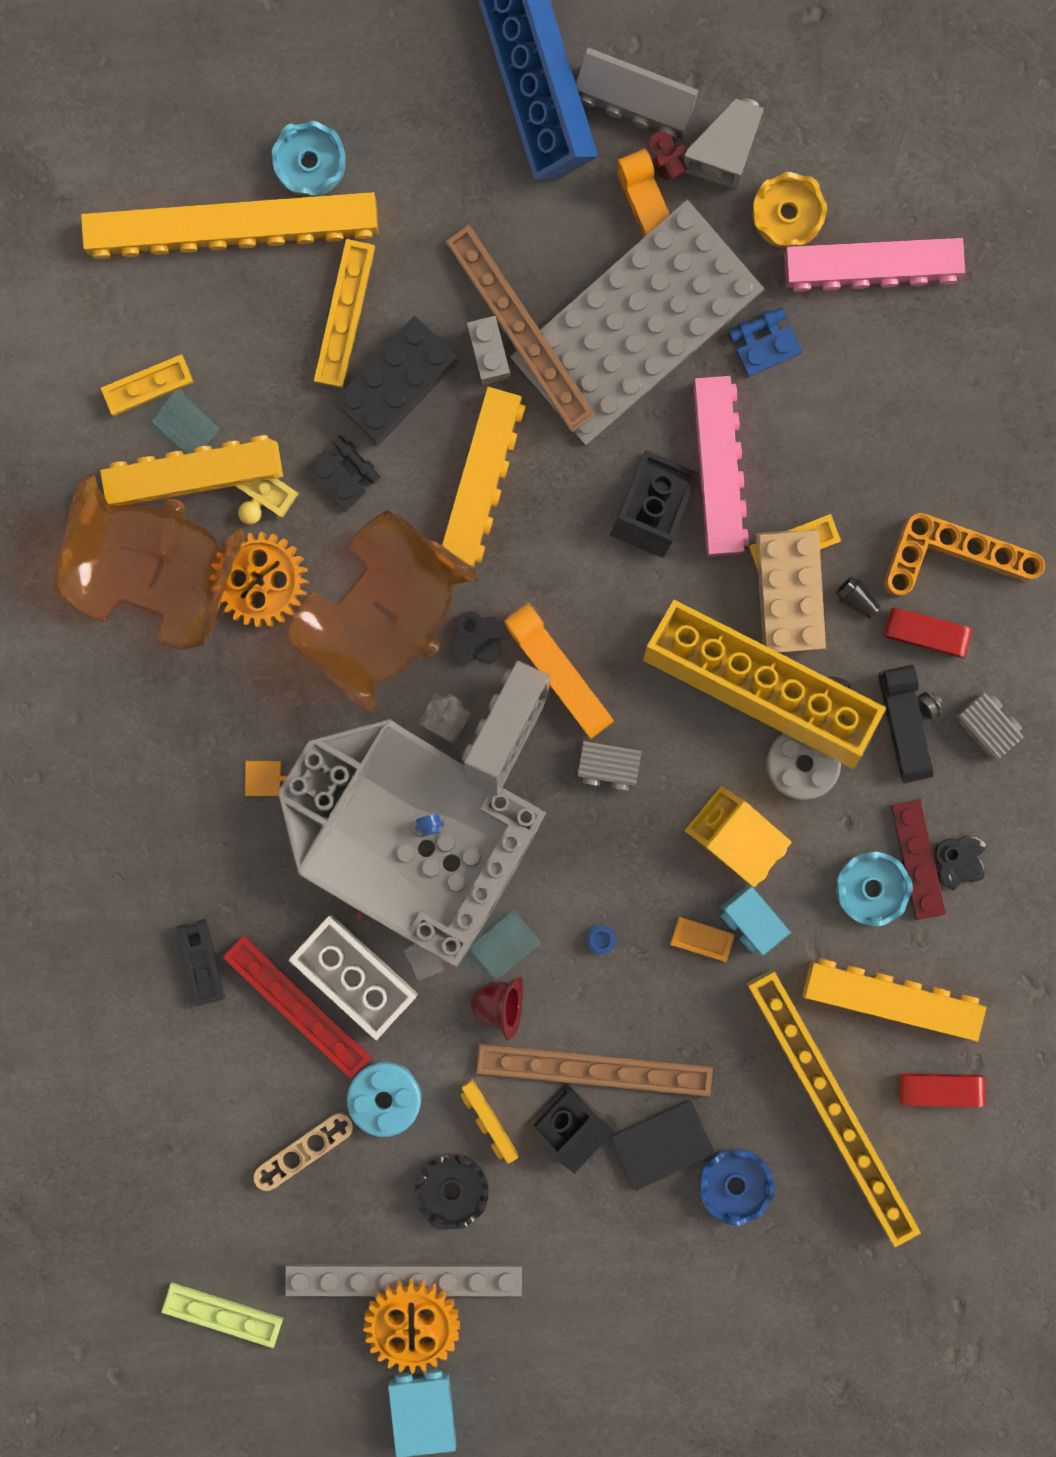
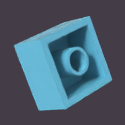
M747 884L720 906L724 911L721 918L734 931L737 928L743 934L739 939L753 954L757 951L761 955H765L791 933L755 889Z

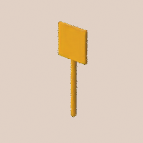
M246 761L245 796H279L278 792L281 789V782H285L288 777L281 776V761Z

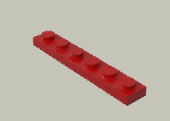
M245 935L223 956L234 969L350 1079L372 1058L363 1047Z

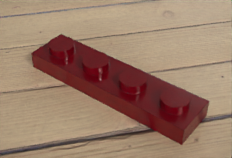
M921 799L890 805L903 865L913 885L910 897L915 920L945 915V907Z

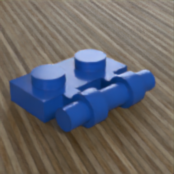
M782 307L775 311H765L761 314V317L750 322L745 320L739 323L737 328L728 331L732 342L741 338L745 342L746 346L737 349L736 353L748 378L802 353L791 326L781 330L777 326L776 322L786 318ZM766 327L770 335L755 341L753 333Z

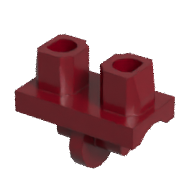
M662 131L654 133L648 140V149L656 157L651 159L653 167H659L665 180L672 179L687 171L680 156L686 153L683 144L674 147L673 138L670 134Z

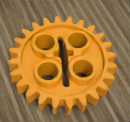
M260 532L258 540H256L254 534L248 533V542L237 537L238 547L228 544L227 547L230 554L220 553L219 555L225 561L224 564H215L214 566L221 571V575L213 576L214 580L220 581V585L213 590L223 593L217 600L218 603H228L224 612L231 613L235 611L234 620L239 621L244 616V625L250 626L253 619L255 626L258 628L262 627L264 620L270 627L274 625V618L283 623L285 622L284 612L293 616L294 612L291 606L302 605L297 596L307 594L300 589V586L309 583L308 580L301 578V574L307 572L308 569L298 566L304 558L302 556L293 557L297 548L291 546L286 549L288 540L283 538L277 544L278 537L275 534H271L267 540L266 533ZM260 552H265L267 554V562L265 565L258 567L256 557ZM279 561L280 565L277 568L271 570L275 563ZM243 571L246 575V581L244 585L237 587L235 576ZM285 573L287 577L285 586L277 588L275 585L277 575ZM258 574L264 576L263 581L265 583L263 586L257 584L259 581L257 578ZM249 589H251V590L247 593L246 597H245V598H242V594H243L245 591H248ZM263 593L266 599L265 604L261 608H256L254 598L257 594Z
M412 1278L409 1279L408 1286H403L402 1282L397 1280V1289H393L387 1284L386 1295L378 1291L376 1293L377 1302L371 1300L369 1302L370 1311L365 1312V1320L367 1322L364 1323L363 1331L367 1332L365 1342L372 1343L370 1345V1352L375 1353L379 1351L378 1361L381 1362L387 1358L389 1369L395 1363L399 1364V1372H402L405 1366H409L411 1374H414L416 1366L419 1365L423 1372H426L427 1363L429 1362L435 1368L438 1367L437 1357L446 1361V1350L454 1351L453 1341H458L459 1332L456 1330L460 1329V1321L456 1320L458 1318V1309H452L453 1299L445 1300L446 1291L443 1290L437 1294L435 1283L428 1289L425 1288V1280L423 1279L418 1286H414ZM410 1302L414 1303L415 1349H410L408 1304ZM397 1309L402 1311L403 1314L396 1316L391 1314L390 1311ZM422 1309H430L431 1311H433V1313L429 1315H424L419 1311H421ZM428 1336L433 1338L434 1340H432L431 1342H423L421 1338ZM394 1337H400L404 1341L400 1343H395L391 1341V1339Z

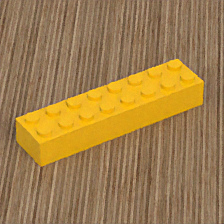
M673 600L647 645L643 661L852 769H855L886 707L676 600Z

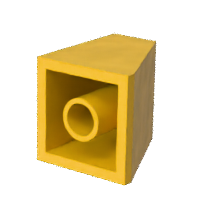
M720 786L684 830L754 888L767 877L770 868L778 859L785 855L788 846L792 843L748 803Z

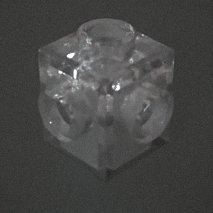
M434 693L418 724L454 743L471 712L462 708L463 701L448 693L444 698Z

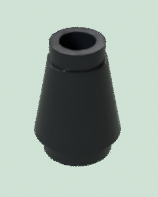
M852 576L836 592L840 597V602L868 619L880 608V605L876 603V600L860 579L855 580Z

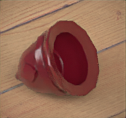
M522 977L515 978L509 982L492 981L478 988L471 998V1008L474 1016L485 1024L501 1029L506 1041L514 1038L519 1028L522 1011Z

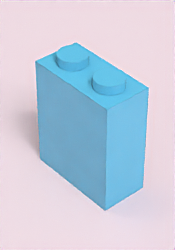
M433 1369L424 1372V1375L412 1376L411 1373H400L394 1376L395 1379H390L388 1388L396 1457L456 1451L449 1373H442L440 1369Z

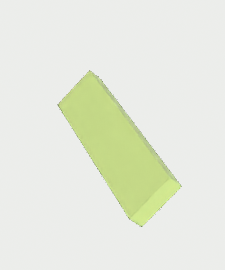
M172 1282L161 1313L271 1348L275 1346L283 1321L282 1317Z

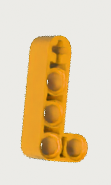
M644 148L618 159L616 163L619 181L643 237L647 236L670 215L654 179L655 172L651 158Z

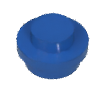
M439 814L416 819L417 826L415 831L422 832L423 836L440 833L439 828L444 826V821H440Z
M596 925L589 930L586 941L588 947L594 953L606 954L614 948L616 936L610 927Z

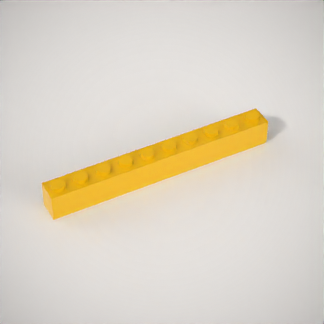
M374 192L81 214L84 250L94 259L110 258V254L122 253L124 257L139 256V252L151 251V254L163 255L172 249H180V252L191 253L198 251L199 247H209L210 250L218 251L227 249V245H238L239 248H253L256 246V243L266 242L269 246H281L285 244V241L296 240L298 244H310L314 242V239L326 238L328 242H338L347 236H355V239L365 240L372 238L374 234H379Z
M770 969L747 982L746 985L889 1241L896 1248L921 1233L775 971Z

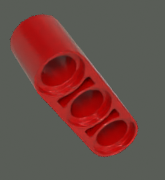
M891 607L883 636L946 655L966 658L973 629L908 610Z
M902 1073L900 1074V1104L908 1106L984 1107L985 1076L975 1074Z

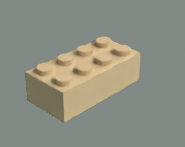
M803 529L755 533L763 645L776 652L825 649L819 530Z

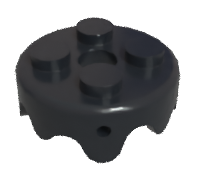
M458 1153L439 1155L431 1159L418 1175L415 1184L417 1208L427 1218L429 1223L437 1229L466 1228L483 1214L487 1206L489 1196L487 1177L482 1168L465 1155ZM456 1183L461 1190L459 1196L456 1198L447 1197L443 1191L446 1184Z

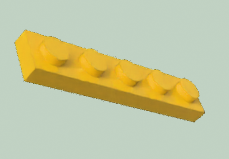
M346 239L314 378L315 383L340 389L344 388L375 245Z

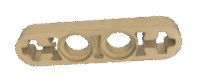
M337 1112L262 1163L254 1173L255 1185L263 1191L275 1189L347 1139L354 1128L351 1116L345 1112ZM335 1119H338L340 1122L347 1121L346 1132L342 1133L339 1130L332 1134L331 1137L335 1141L331 1143L328 1134L321 1128L326 1126L328 1132L336 1125ZM310 1136H321L324 1140V1147L319 1151L311 1150L308 1146ZM295 1152L299 1155L300 1163L297 1167L290 1168L285 1165L284 1155L286 1153ZM277 1160L280 1169L286 1175L282 1176L281 1171H279L272 1178L274 1183L270 1184L269 1181L262 1182L260 1179L263 1176L262 1170L265 1169L266 1172H271L277 1167L273 1163Z

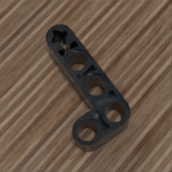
M911 664L881 671L878 673L884 706L886 707L885 711L902 782L906 784L933 778L932 762L916 696V691L919 690V683L915 667Z

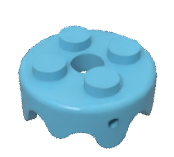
M309 121L300 125H286L272 149L275 174L280 183L295 195L302 197L322 196L332 191L344 175L346 155L341 139L333 129L319 122ZM307 154H313L318 158L317 164L312 168H306L301 164L302 158Z
M865 852L852 857L844 864L836 881L837 899L844 912L855 921L870 926H883L901 916L913 891L912 881L901 862L881 852ZM876 880L879 882L881 889L877 896L870 897L866 894L865 885L868 881Z
M388 1061L374 1062L358 1072L349 1086L347 1094L349 1114L354 1123L362 1131L370 1135L391 1137L400 1134L414 1122L419 1113L422 1098L421 1088L406 1067ZM378 1093H389L392 1097V1104L387 1108L379 1107L375 1101Z

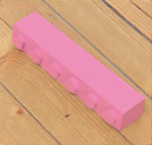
M963 238L787 247L784 253L786 288H793L794 292L810 291L811 287L823 286V290L827 291L840 289V285H852L853 289H864L870 287L869 284L881 283V287L885 288L896 287L899 285V282H910L911 286H922L928 284V281L939 280V284L946 285L956 283L957 279H960L965 274Z
M730 376L696 378L693 388L707 557L743 554L744 547L749 546L748 530L742 527V518H746L745 500H740L739 490L744 488L743 471H738L737 460L742 459L741 442H736L735 431L739 430V414L733 413V402L737 401L736 384H731Z

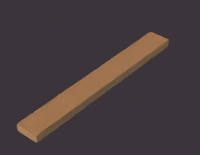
M467 225L445 242L494 316H496L497 321L570 431L573 432L596 416L472 227Z
M479 1043L476 1074L710 1097L713 1066Z

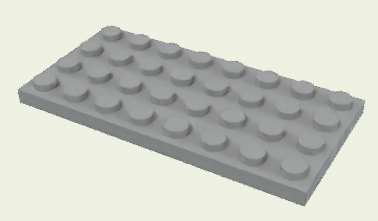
M688 199L540 330L596 414V416L574 430L586 446L765 290ZM516 351L510 358L556 410L519 352Z

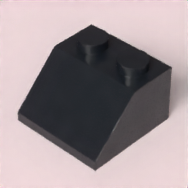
M567 1083L526 1125L551 1155L574 1174L615 1131Z

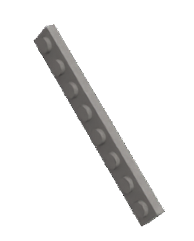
M287 1264L286 1296H376L378 1291L386 1295L387 1284L393 1289H397V1280H400L403 1286H408L410 1278L413 1279L414 1286H418L422 1279L425 1280V1288L427 1289L435 1283L436 1293L438 1294L445 1290L446 1296H522V1264Z

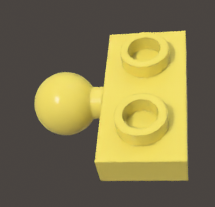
M278 478L237 485L236 487L252 497L251 501L244 502L239 507V519L248 525L257 523L261 518L260 507L262 504L280 517H283L299 493Z

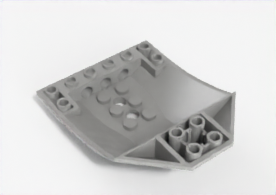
M391 719L309 741L278 792L299 874L391 930L458 967L516 872L546 812L504 788L501 789L497 796L466 782L463 764L391 721ZM439 814L440 821H444V826L439 828L440 833L423 836L422 832L415 831L417 826L416 819ZM422 841H431L435 845V851L431 856L423 857L418 853V846ZM448 856L459 858L460 867L456 871L450 872L444 868L443 863Z

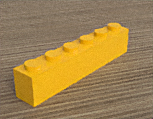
M487 387L439 557L442 560L474 568L476 562L481 563L486 547L481 545L484 534L489 535L494 519L489 517L492 506L497 507L502 491L497 489L500 478L505 479L510 463L505 461L508 450L513 451L518 435L513 433L516 422H522L526 407L521 405L522 396Z
M267 435L252 437L250 438L251 442L240 444V441H228L222 443L223 448L212 449L211 446L194 448V453L183 455V451L166 453V458L155 460L154 456L138 458V463L127 465L125 461L110 463L108 469L100 470L105 503L116 508L283 477L278 442L268 439Z
M819 958L818 963L810 961L802 996L805 998L974 1041L979 1040L986 1011L985 1006L978 1004L979 998L962 994L961 999L950 997L951 991L933 987V991L930 992L922 990L921 983L905 980L904 985L894 983V977L876 972L874 978L864 975L865 969L848 965L847 970L835 968L837 962Z

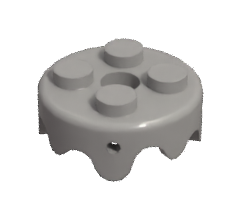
M782 733L772 742L766 759V769L773 787L778 792L796 800H810L823 796L831 790L839 777L841 762ZM801 755H807L812 760V767L807 772L800 771L796 766L797 758Z

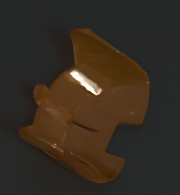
M90 474L83 477L75 489L67 518V531L58 553L54 589L76 610L98 621H105L119 602H126L161 615L164 621L156 641L165 646L176 649H189L205 645L213 632L227 579L246 536L242 534L243 529H237L228 538L223 548L214 535L203 527L186 520V508L181 501L173 498L168 499L163 506V511L131 505L110 508L97 486L95 475ZM163 558L164 566L155 587H153L151 583L160 560Z
M389 510L368 522L349 543V548L365 562L366 570L342 601L337 604L332 603L320 594L312 591L296 612L287 635V639L297 651L311 663L328 672L326 676L367 711L370 709L376 710L377 708L375 703V683L395 677L407 669L420 655L430 658L437 652L440 647V640L435 636L444 623L450 609L453 585L467 581L475 583L478 581L476 577L477 572L466 562L436 541L432 540L430 542L415 526L397 513L393 514ZM374 600L393 613L396 618L392 621L372 605Z

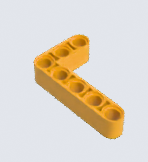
M918 513L906 520L903 525L884 579V589L892 597H901L910 592L914 587L927 548L1021 581H1030L1042 575L1045 570V562L1035 552L936 517ZM913 521L923 523L925 527L923 535H917L912 531ZM942 530L948 531L952 535L951 545H945L940 541L939 534ZM969 540H974L979 544L980 552L978 555H973L968 551L967 543ZM904 548H910L914 551L915 560L913 563H907L902 558ZM997 550H1002L1007 554L1005 565L999 564L995 560ZM1025 559L1032 561L1035 565V571L1032 575L1027 574L1023 570ZM896 575L903 577L906 582V586L902 591L895 589L892 585V579Z
M526 603L504 620V626L537 670L550 675L549 686L590 739L614 722L595 694L544 629V623L529 603Z

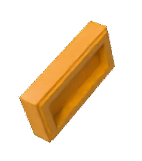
M678 916L670 945L727 962L735 934Z

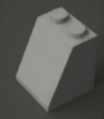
M735 99L686 151L684 164L687 171L684 173L736 190L764 108L759 107V104L751 99Z

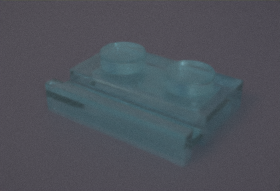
M181 388L176 389L159 410L158 415L151 420L187 454L194 453V448L209 446L223 429L214 418Z
M513 910L473 943L469 949L490 972L493 978L497 980L540 945L541 941L517 912Z

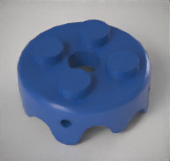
M729 1148L712 1156L702 1169L699 1179L700 1195L707 1210L718 1219L732 1226H741L744 1223L760 1218L775 1194L773 1177L766 1163L757 1154L741 1148ZM734 1177L741 1178L744 1181V1188L739 1193H732L728 1190V1182Z

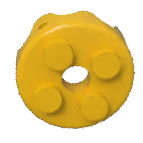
M785 172L773 179H767L759 188L753 203V222L762 238L774 246L780 248L803 246L814 239L821 230L826 217L827 203L821 194L818 182L814 178L801 176L793 172ZM785 205L793 206L797 212L796 217L785 219L781 215V208Z

